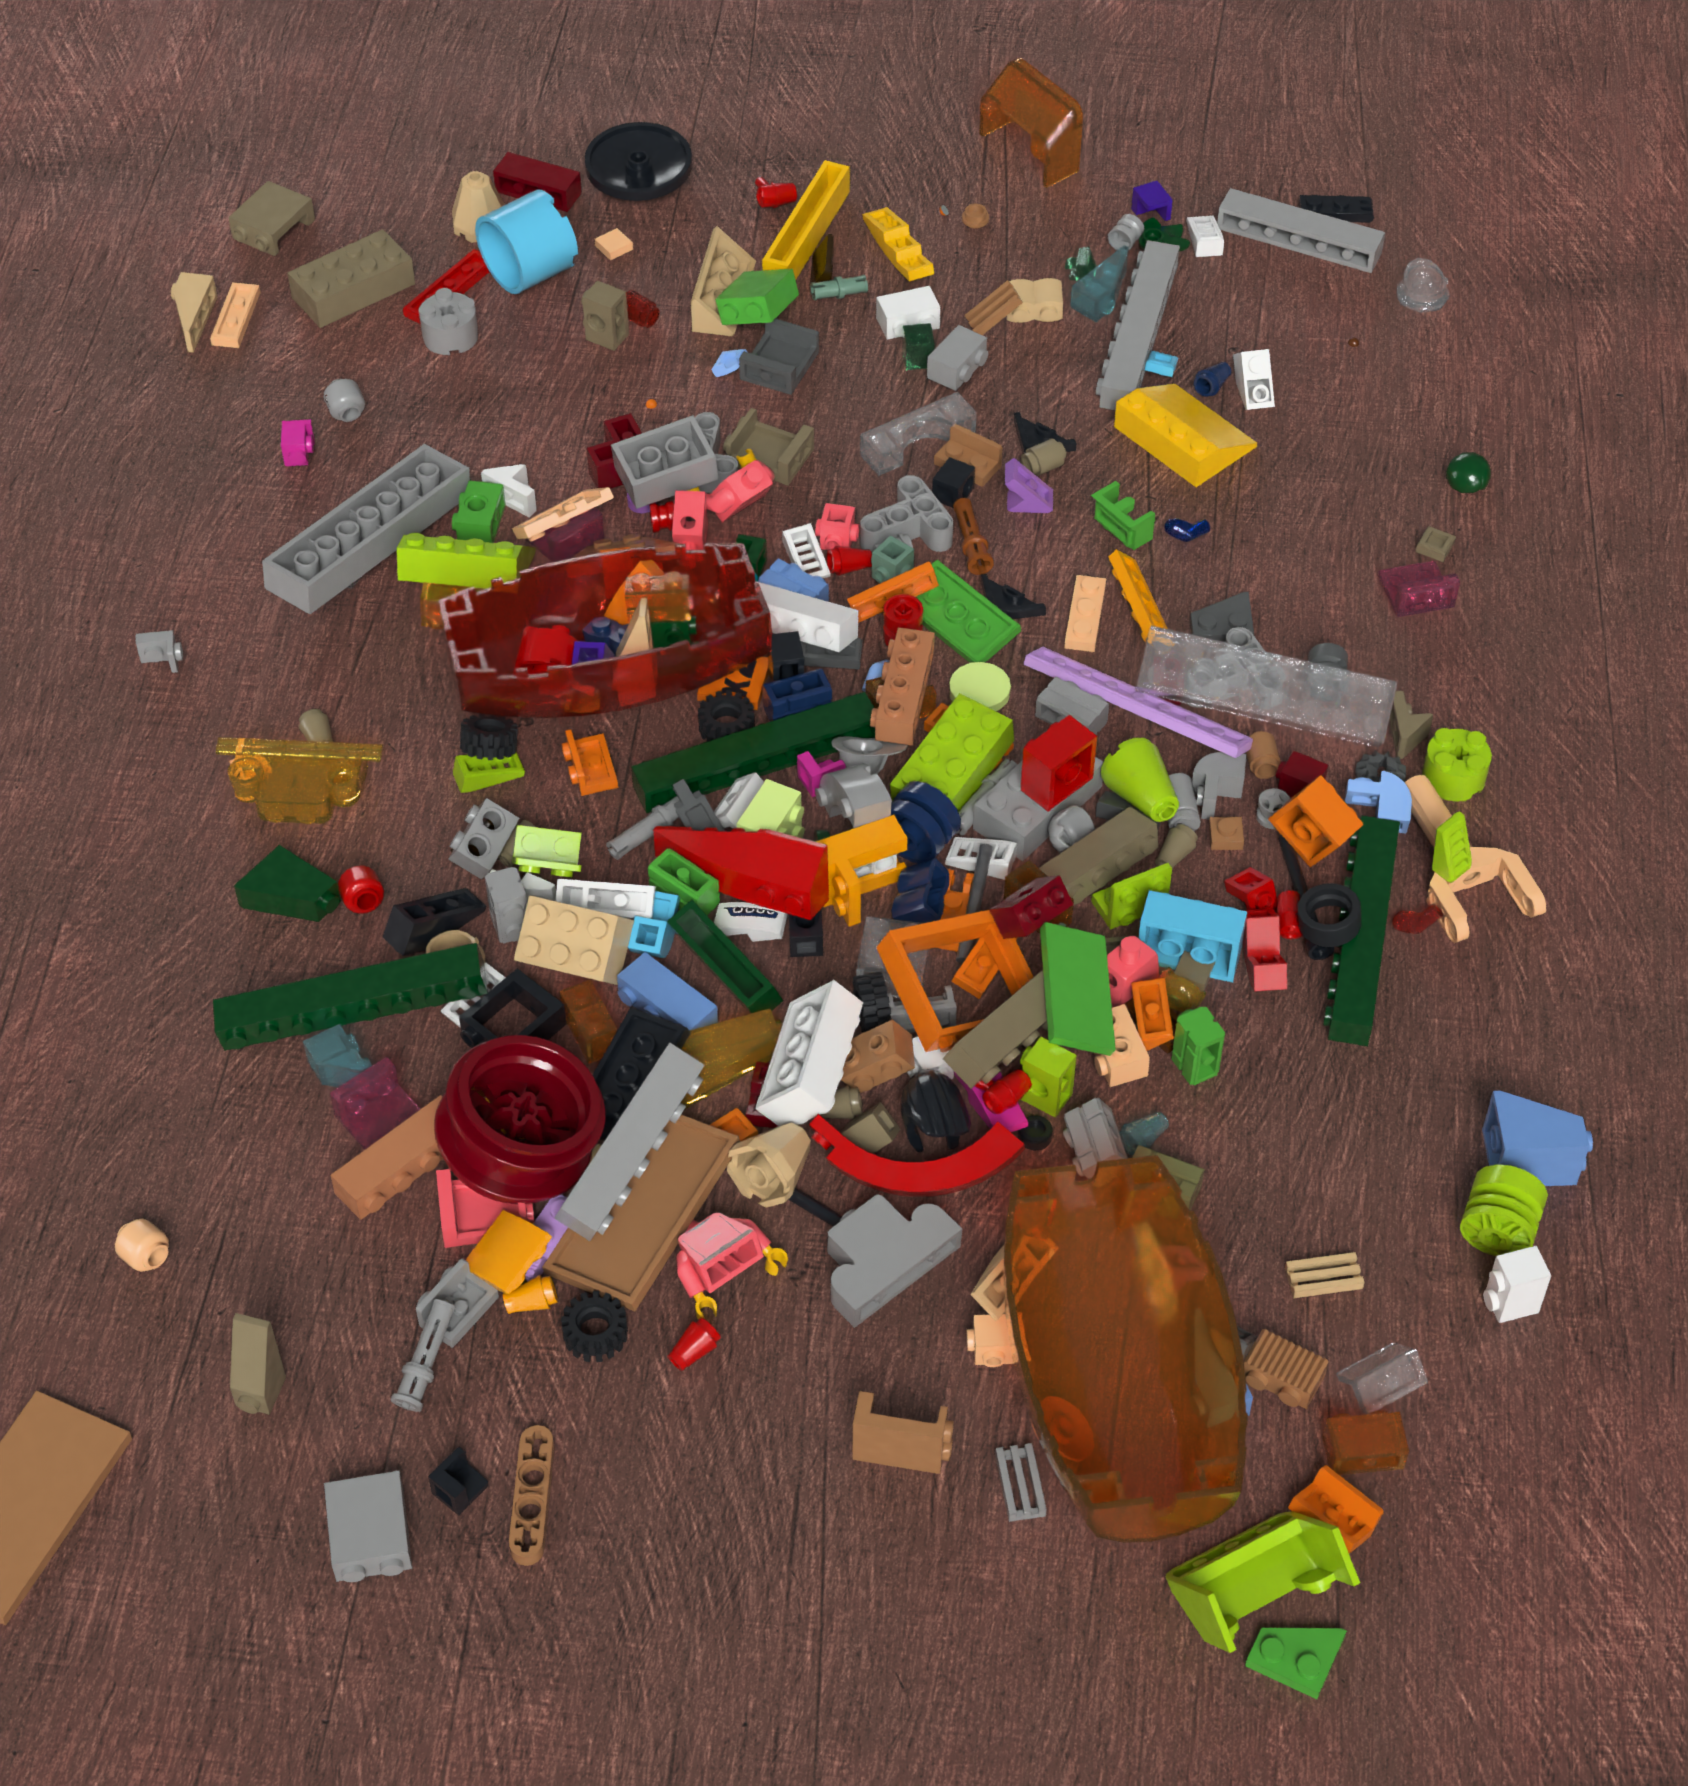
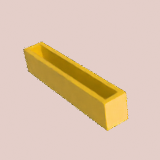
M824 160L762 259L763 270L793 269L795 280L797 279L850 193V166Z

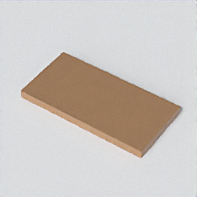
M682 1114L675 1124L669 1120L663 1129L668 1135L658 1151L651 1148L645 1156L646 1159L650 1160L649 1165L639 1179L633 1175L627 1186L632 1188V1191L621 1207L614 1204L608 1213L614 1218L604 1234L601 1235L596 1232L591 1241H588L570 1228H567L542 1267L545 1274L593 1294V1291H599L601 1298L604 1297L605 1292L611 1294L612 1301L617 1298L621 1306L636 1311L678 1245L677 1240L679 1236L686 1232L731 1161L732 1157L728 1158L729 1150L736 1143L740 1142L739 1136Z
M37 1390L0 1441V1623L5 1626L132 1440L129 1431Z

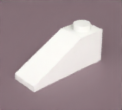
M558 879L555 901L627 919H634L635 916L653 919L656 887Z

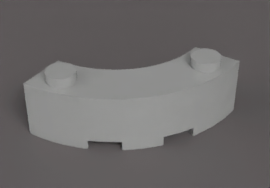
M862 763L824 774L820 780L819 788L815 789L817 802L820 807L825 806L829 817L842 814L844 818L850 820L853 828L891 816L892 799L878 774L872 775L870 766Z

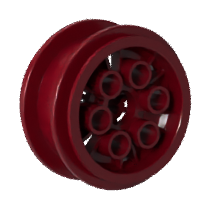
M511 1035L498 1037L473 1047L461 1056L454 1065L447 1081L446 1093L440 1100L435 1113V1140L441 1156L450 1170L462 1183L473 1191L503 1203H536L565 1193L579 1181L588 1167L592 1150L602 1135L606 1118L605 1104L593 1075L583 1062L570 1051L551 1041L533 1036Z

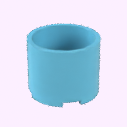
M543 190L530 192L479 217L476 222V240L482 258L494 279L511 294H519L573 267V256L578 254L575 234L567 216L561 217L553 205L554 198Z

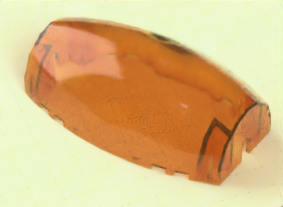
M1158 1155L1097 1162L1093 1177L1085 1181L1074 1180L1077 1171L1075 1164L1015 1171L1009 1197L1004 1241L1003 1280L1005 1316L1012 1359L1023 1400L1039 1442L1062 1487L1085 1523L1098 1538L1123 1543L1152 1542L1180 1536L1215 1522L1235 1505L1242 1490L1247 1449L1245 1447L1246 1428L1248 1425V1413H1246L1245 1403L1247 1389L1243 1354L1235 1314L1222 1272L1208 1240H1204L1198 1228L1199 1220L1193 1210L1189 1211L1181 1197L1182 1190Z

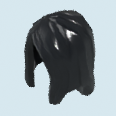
M933 1069L918 1071V1073H915L910 1078V1081L907 1082L903 1089L900 1104L906 1134L912 1147L916 1152L924 1151L917 1129L918 1126L928 1136L946 1137L948 1150L957 1148L960 1136L968 1133L971 1125L970 1115L958 1087L951 1078Z

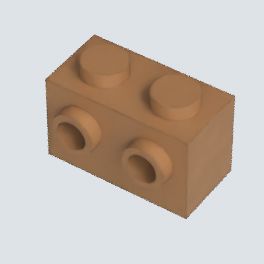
M892 1019L852 1038V1048L846 1057L843 1067L844 1074L841 1081L851 1088L858 1087L860 1093L914 1069L912 1034Z

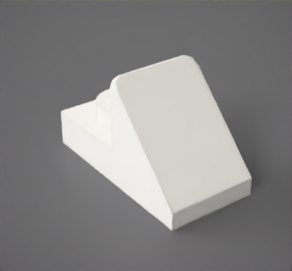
M526 465L484 469L481 472L482 482L503 484L506 506L529 518L537 511L535 491L528 485Z

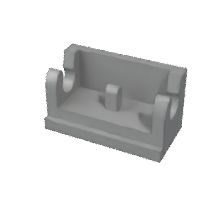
M951 985L944 986L945 993L943 995L928 997L942 1029L956 1026L957 1006ZM887 993L890 1001L891 1018L909 1033L916 1032L902 1001L893 1002L892 994Z

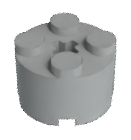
M441 288L435 292V295L427 298L419 307L424 344L430 351L441 355H450V351L459 350V353H462L472 348L477 342L478 326L473 299L461 293L452 292L448 288Z

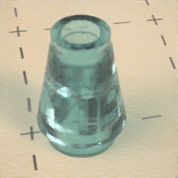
M1155 1112L1124 1124L1119 1133L1126 1153L1134 1155L1138 1145L1149 1148L1168 1129L1169 1123L1167 1118L1161 1112Z

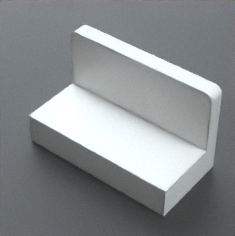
M756 772L737 778L715 809L714 813L723 828L729 826L732 829L737 828V822L763 785L764 781Z

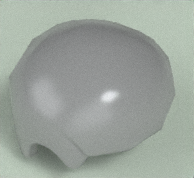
M1072 805L1057 812L1052 817L1048 828L1049 840L1052 846L1059 853H1062L1093 832L1095 826L1090 815L1082 807Z

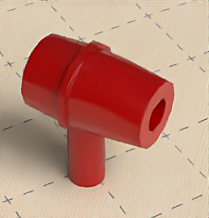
M758 177L755 181V185L758 187L756 192L757 202L762 208H777L797 200V190L794 183L771 182L769 184L763 177Z
M1284 891L1278 895L1277 899L1280 936L1289 940L1298 939L1303 936L1298 922V902L1301 899V895L1296 891Z
M1017 1069L996 1082L991 1080L985 1084L981 1080L975 1087L984 1091L982 1098L987 1109L993 1114L999 1115L1007 1109L1015 1107L1017 1102L1031 1089L1032 1083L1024 1071Z

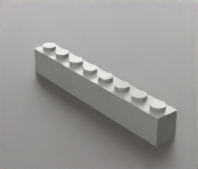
M1147 240L1144 251H1139L1136 267L1139 268L1133 269L1131 285L1133 287L1128 286L1125 297L1127 305L1122 304L1119 320L1122 322L1116 323L1114 330V339L1116 341H1110L1108 349L1110 360H1104L1102 369L1104 379L1099 378L1096 387V395L1100 396V408L1116 410V401L1135 389L1141 388L1146 372V362L1153 349L1177 271L1180 249L1178 245Z

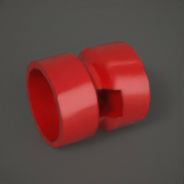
M900 594L889 598L885 602L883 609V640L887 647L890 639L895 640L898 627L923 631V606L916 597Z

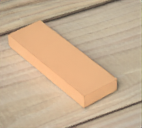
M232 282L210 338L212 346L240 347L261 293L259 285Z

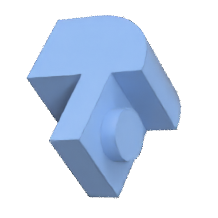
M1381 771L1379 782H1373L1371 779L1364 777L1354 780L1348 779L1344 798L1346 804L1376 807L1375 818L1400 821L1399 833H1407L1411 819L1412 798L1409 788L1404 781L1386 771Z

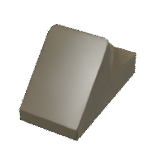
M1391 691L1387 714L1396 757L1403 759L1429 735L1433 714H1412V706L1410 703H1406L1404 691Z

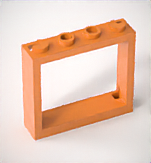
M990 910L890 930L876 947L925 1052L938 1049L941 1052L951 1050L959 1040L984 1019L942 1029L907 956L908 953L983 937L1011 995L1015 994L1034 977L1015 938L1003 939Z

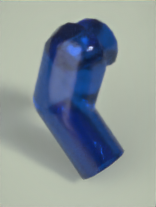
M1173 518L1166 521L1164 529L1172 537L1183 542H1189L1210 532V524L1204 518L1193 524L1179 518Z

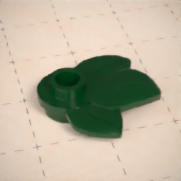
M1154 217L1143 222L1144 231L1139 238V246L1143 250L1147 240L1180 246L1179 252L1190 246V241L1182 238V224L1161 226Z

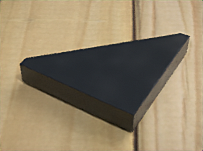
M1020 412L1014 413V424L1023 454L1026 453L1028 448L1052 438L1057 442H1061L1066 452L1076 451L1077 443L1075 439L1067 440L1057 435L1055 430L1039 422L1034 424L1022 418Z
M981 574L980 582L984 597L1012 619L1046 615L1044 603L1036 604L1025 598V594L1006 584L1001 586L988 579L987 574Z

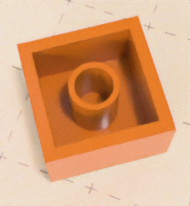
M1321 775L1289 799L1268 818L1310 868L1340 847L1364 825L1357 817L1356 812L1336 793L1335 788Z

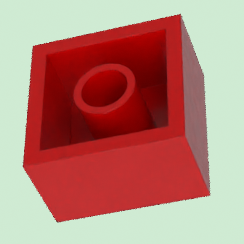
M1068 715L1060 722H1054L1038 738L1028 741L1023 748L1021 791L1049 812L1093 779L1097 735L1071 715Z

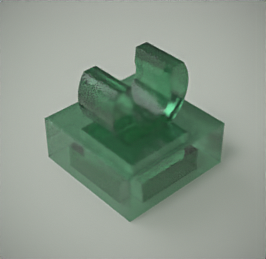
M1089 246L1079 248L1077 258L1070 257L1066 259L1065 269H1076L1070 271V280L1077 281L1080 279L1083 287L1094 286L1097 266Z

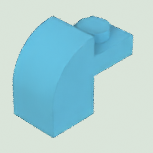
M655 891L653 919L639 916L634 917L628 949L631 952L638 954L646 952L650 956L666 958L675 935L674 930L667 921L678 911L680 902L678 895Z

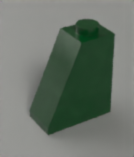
M278 845L234 885L238 904L243 909L316 922L321 921L328 913H332L341 902L336 880L281 845Z

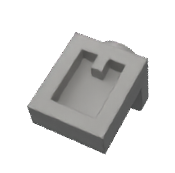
M173 630L136 634V646L141 663L169 661L171 672H178V661H183V648L181 642L176 643Z

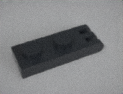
M1300 195L1299 208L1348 222L1370 223L1374 220L1371 197Z

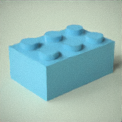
M1149 890L1140 921L1138 938L1158 954L1159 967L1176 970L1183 952L1187 951L1199 963L1211 964L1215 962L1210 978L1233 983L1242 948L1247 911Z

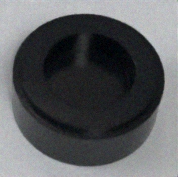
M1038 1115L1026 1117L1028 1127L1018 1130V1139L1025 1144L1026 1149L1033 1151L1045 1149L1052 1141L1053 1128L1051 1123L1046 1118Z

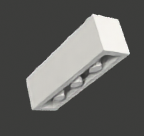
M754 580L734 594V622L775 634L799 631L800 641L840 652L858 638V610Z

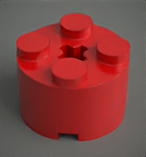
M554 625L551 629L532 626L525 627L517 653L514 675L525 685L530 686L531 682L540 684L539 690L565 692L570 690L572 684L574 683L575 685L576 677L571 672L574 642L578 640L570 635V630L567 627L561 625Z

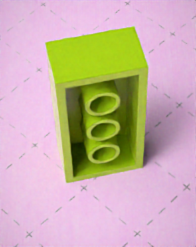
M959 693L890 783L892 801H894V798L907 783L919 781L939 789L951 800L959 812L982 785L983 779L991 773L1014 742L1013 720Z

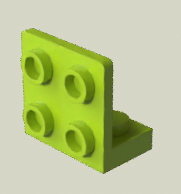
M516 825L512 864H518V871L540 874V868L543 867L551 868V875L573 878V871L581 872L582 865H578L581 833Z
M1165 863L1093 893L1091 902L1111 930L1121 925H1129L1136 919L1141 918L1149 890L1169 894L1172 867L1169 863Z

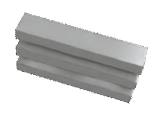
M1032 1443L1025 1444L1024 1448H1018V1445L1010 1446V1450H1003V1447L996 1448L995 1458L1009 1522L1045 1517L1047 1509ZM1020 1458H1026L1036 1508H1031ZM1006 1460H1012L1022 1510H1016Z

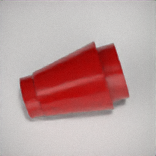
M835 546L834 549L827 551V566L830 573H836L837 576L872 567V552L870 549L864 550Z
M700 1317L696 1322L691 1321L667 1357L677 1369L683 1371L686 1367H689L717 1348L716 1343L721 1339V1336L708 1321Z

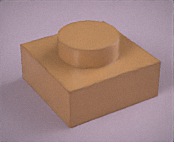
M1209 817L1208 826L1211 850H1243L1242 817Z

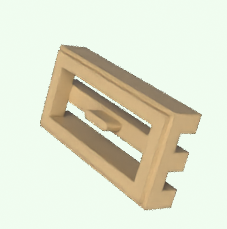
M1356 1252L1286 1261L1285 1271L1293 1298L1363 1289L1365 1282L1363 1276H1360L1361 1269L1360 1265L1356 1262ZM1352 1276V1278L1327 1281L1334 1277ZM1318 1281V1283L1298 1285V1282Z

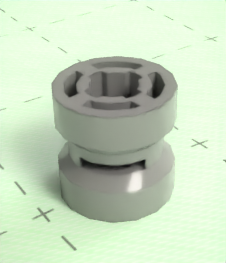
M1123 215L1108 234L1109 244L1117 251H1129L1144 231L1143 222L1135 215Z

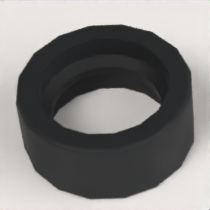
M1328 883L1312 887L1302 895L1298 902L1299 929L1304 938L1319 946L1337 947L1348 943L1357 936L1362 926L1361 902L1356 893L1347 886ZM1324 906H1337L1349 912V916L1336 924H1321L1310 918V915L1315 910Z

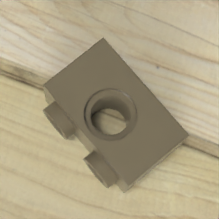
M596 281L589 290L584 292L581 300L586 340L615 351L629 335L626 291Z

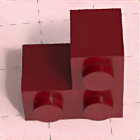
M631 413L605 420V442L587 447L588 471L596 488L609 487L611 489L623 485L614 467L611 444L642 434Z

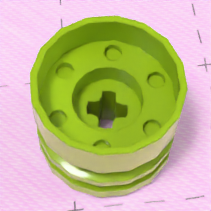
M1495 1164L1483 1167L1476 1174L1469 1201L1460 1224L1462 1236L1473 1247L1493 1256L1533 1247L1539 1221L1541 1220L1548 1197L1545 1185L1526 1170L1511 1165Z

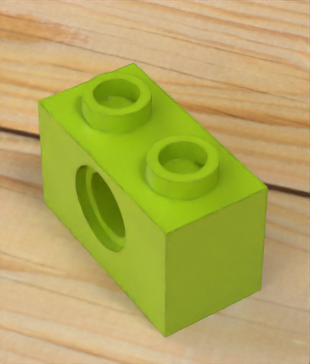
M1040 1037L1033 1047L1028 1046L1021 1057L1020 1064L1023 1065L1022 1071L1029 1076L1032 1086L1020 1100L1056 1118L1073 1094L1077 1055L1057 1044L1049 1043V1040Z

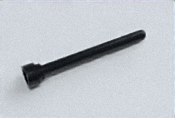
M1280 835L1278 838L1294 890L1302 897L1308 891L1296 851ZM1314 911L1310 915V918L1313 919L1315 922L1319 923L1316 912ZM1309 940L1305 943L1308 955L1313 960H1324L1334 953V947L1319 946L1311 943Z

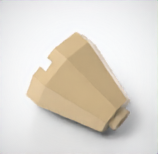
M478 171L465 175L461 179L452 208L454 234L460 236V233L465 235V239L471 243L477 242L475 226L478 218L505 205L488 175Z
M792 1122L736 1143L729 1150L728 1158L732 1157V1160L727 1165V1172L743 1196L749 1199L752 1198L753 1194L760 1197L762 1200L758 1204L767 1208L785 1203L793 1195L810 1151L811 1140L802 1127Z

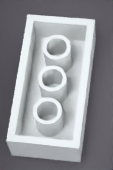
M832 980L790 1002L755 1107L757 1111L776 1125L781 1126L791 1122L796 1125H802L818 1114H826L831 1110L835 1103L834 1096L838 1083L844 1074L843 1067L846 1057L852 1048L853 1034L860 1022L859 1015L863 1005L861 1000L835 980Z

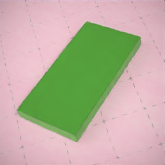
M939 560L931 564L939 586L916 596L923 606L922 625L929 631L935 632L939 639L969 663L986 662L1021 632V627L1016 621Z
M1045 922L1040 927L1049 1043L1111 1056L1116 1048L1105 936Z

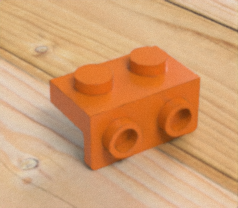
M565 730L567 742L561 743L565 762H572V766H568L572 785L578 784L581 796L618 788L617 777L604 733L574 740L572 730Z
M1327 1465L1319 1469L1313 1483L1294 1496L1288 1506L1291 1511L1339 1527L1349 1554L1371 1537L1384 1513L1380 1506Z

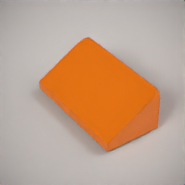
M1165 977L1132 982L1138 1033L1148 1051L1174 1039Z

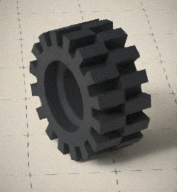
M726 690V695H722L721 691L715 692V698L711 694L708 695L706 701L702 700L700 708H698L699 732H701L703 740L707 738V742L755 727L754 706L750 703L748 697L745 696L742 699V693L736 692L735 696H732V691ZM723 716L737 718L736 721L730 723L716 721V719Z
M479 714V717L472 715L470 719L465 718L461 722L460 749H462L464 754L468 753L470 757L476 755L477 759L481 760L483 757H487L488 760H493L494 757L501 760L504 759V756L509 758L517 750V723H513L512 719L505 720V716L497 718L495 714H490V717L485 716V714Z
M875 972L854 976L853 994L863 1002L859 1015L861 1032H867L892 1020L890 1015L891 1008L889 1007L890 1001L887 996V987L885 986L882 973Z
M593 1291V1297L588 1298L587 1292L581 1294L580 1302L574 1297L570 1301L571 1307L566 1305L563 1310L564 1316L561 1317L562 1332L568 1351H573V1356L579 1358L583 1354L584 1361L590 1362L591 1356H596V1362H602V1355L606 1354L608 1359L614 1357V1349L618 1352L623 1349V1342L626 1343L628 1338L627 1317L624 1307H621V1303L617 1298L612 1301L611 1294L606 1292L604 1297L600 1298L599 1291ZM594 1318L603 1319L609 1324L608 1329L598 1335H588L581 1330V1326L585 1321Z

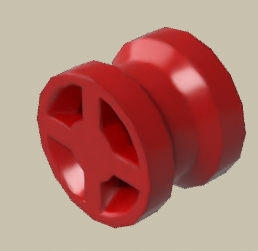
M668 501L665 505L659 506L656 503L649 504L652 532L657 533L661 529L666 528L672 531L673 501Z

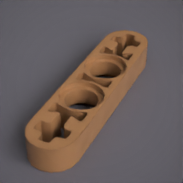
M541 1425L525 1429L519 1443L509 1548L513 1560L519 1565L524 1566L537 1563L542 1558L545 1549L555 1449L551 1431ZM535 1439H542L543 1443L539 1447V1459L533 1458L532 1445H534ZM536 1470L543 1473L544 1478L537 1485H529L523 1480L524 1476L530 1471ZM528 1504L537 1505L541 1509L540 1514L533 1519L523 1518L520 1515V1511ZM524 1530L531 1531L532 1546L529 1547V1552H522L521 1546L524 1545L525 1541Z

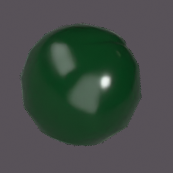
M1462 452L1450 461L1446 471V479L1450 486L1460 493H1474L1479 490H1485L1491 479L1489 462L1484 456L1475 452Z

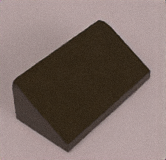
M828 234L812 255L810 283L832 280L834 236L832 234Z

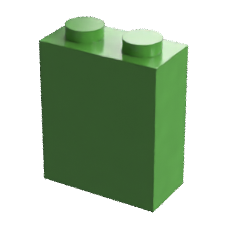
M793 269L746 271L732 282L715 300L722 325L771 323L799 295Z

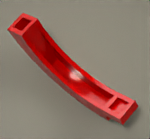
M819 1114L809 1124L814 1132L811 1138L826 1151L829 1147L833 1148L826 1159L839 1172L857 1183L874 1190L908 1197L946 1195L975 1186L999 1173L1025 1150V1144L997 1121L982 1138L958 1153L932 1161L902 1162L879 1157L856 1146Z

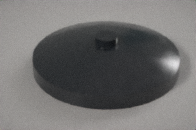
M649 122L625 123L603 131L591 141L585 152V170L590 182L604 194L622 200H651L665 196L685 183L692 170V151L687 140L677 131L667 126Z

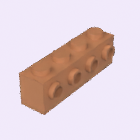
M898 627L895 640L890 639L887 652L890 662H884L882 670V680L885 683L884 685H878L876 703L879 704V707L873 708L870 726L875 727V740L913 746L934 656L935 632Z
M441 1095L330 1175L335 1195L360 1220L368 1214L378 1211L387 1200L398 1192L400 1193L408 1189L414 1180L425 1172L434 1170L439 1162L443 1160L434 1134L435 1113L442 1099Z

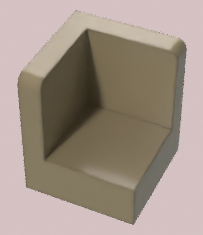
M879 1102L851 1120L842 1130L841 1134L856 1146L873 1154L891 1143L901 1129L883 1104Z

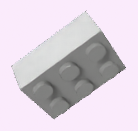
M694 415L611 444L614 467L636 509L674 496L675 490L687 491L718 480L716 456Z

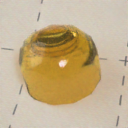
M1165 967L1158 978L1165 977L1169 1008L1180 1012L1198 1008L1203 1002L1206 992L1199 990L1190 980L1176 975L1171 967Z

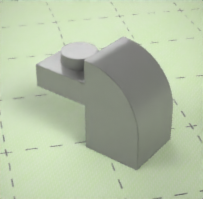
M1215 752L1204 756L1198 761L1193 771L1192 784L1194 793L1197 794V805L1202 806L1201 819L1214 817L1217 796L1242 797L1246 754L1234 758L1223 752Z

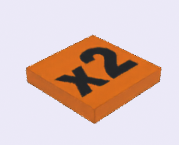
M711 649L697 692V701H706V697L710 694L715 698V692L721 691L722 695H726V690L732 691V696L739 692L742 693V699L745 696L748 697L750 703L754 706V710H758L763 694L762 684L766 683L769 675L768 657Z

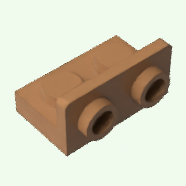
M954 424L950 428V440L934 455V464L942 467L947 459L951 457L974 466L975 484L983 487L1002 466V446L969 429Z

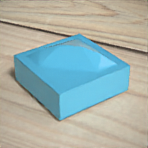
M1151 351L1145 370L1162 376L1172 377L1178 358L1157 351Z

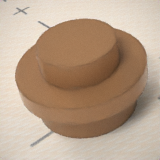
M970 204L962 214V221L966 226L978 229L987 225L989 214L983 205Z

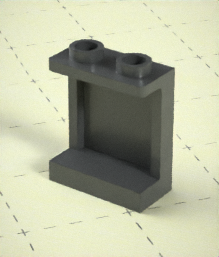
M774 319L771 323H765V334L753 352L748 353L744 351L739 358L740 380L792 395L819 353V332L779 319Z

